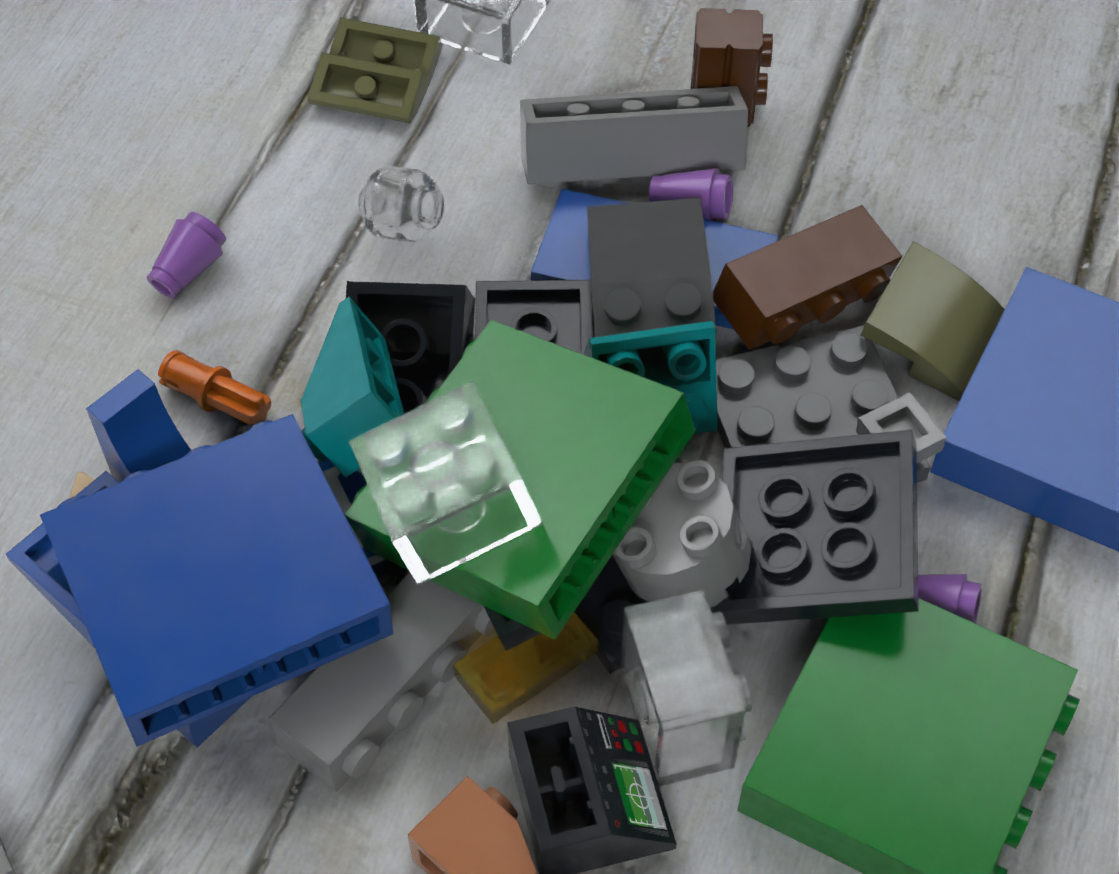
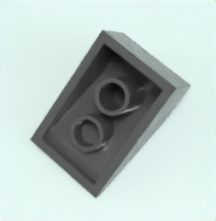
M701 198L587 207L595 337L713 321L716 338L712 281Z

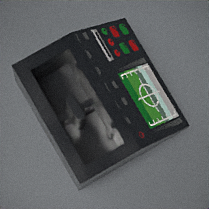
M570 707L507 722L509 758L539 874H577L676 849L677 843L639 720L579 707Z

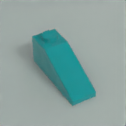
M350 297L338 305L301 398L305 428L301 431L314 457L320 462H325L329 459L345 477L409 436L385 337Z

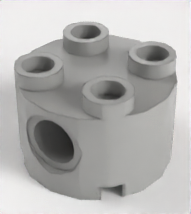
M695 460L689 463H674L613 553V557L633 592L639 598L641 597L649 601L652 608L665 614H694L714 607L728 597L726 588L733 584L736 577L739 582L742 581L749 569L752 547L727 485L717 476L714 468L709 463Z

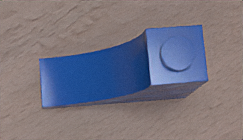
M139 369L86 408L111 475L119 482L134 472L153 470L183 458L191 451L169 416L155 383Z

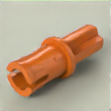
M178 350L168 353L160 364L158 376L161 379L159 383L192 397L197 401L201 409L207 412L218 409L247 424L255 425L266 420L267 412L272 404L269 396L232 379L231 372L223 366L213 368L194 360V358Z

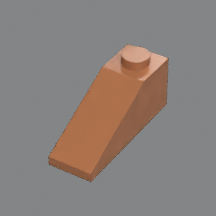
M468 776L407 834L412 860L427 874H538L519 823L516 820L518 813L512 803L493 787H488L484 791Z

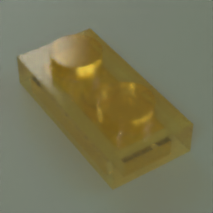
M573 613L555 640L540 634L505 651L497 635L453 665L454 677L490 722L495 724L598 653V639L580 618Z

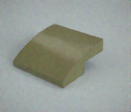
M340 17L329 54L323 52L321 54L307 100L312 105L411 124L422 104L443 47L440 36Z
M913 241L869 316L861 336L914 362L908 373L909 376L960 401L1005 309L989 292L965 272L933 251Z

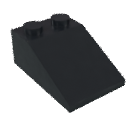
M347 281L346 298L350 297L385 337L404 416L409 429L426 407L430 395L434 390L441 387L461 360L466 347L473 341L475 298L466 285Z

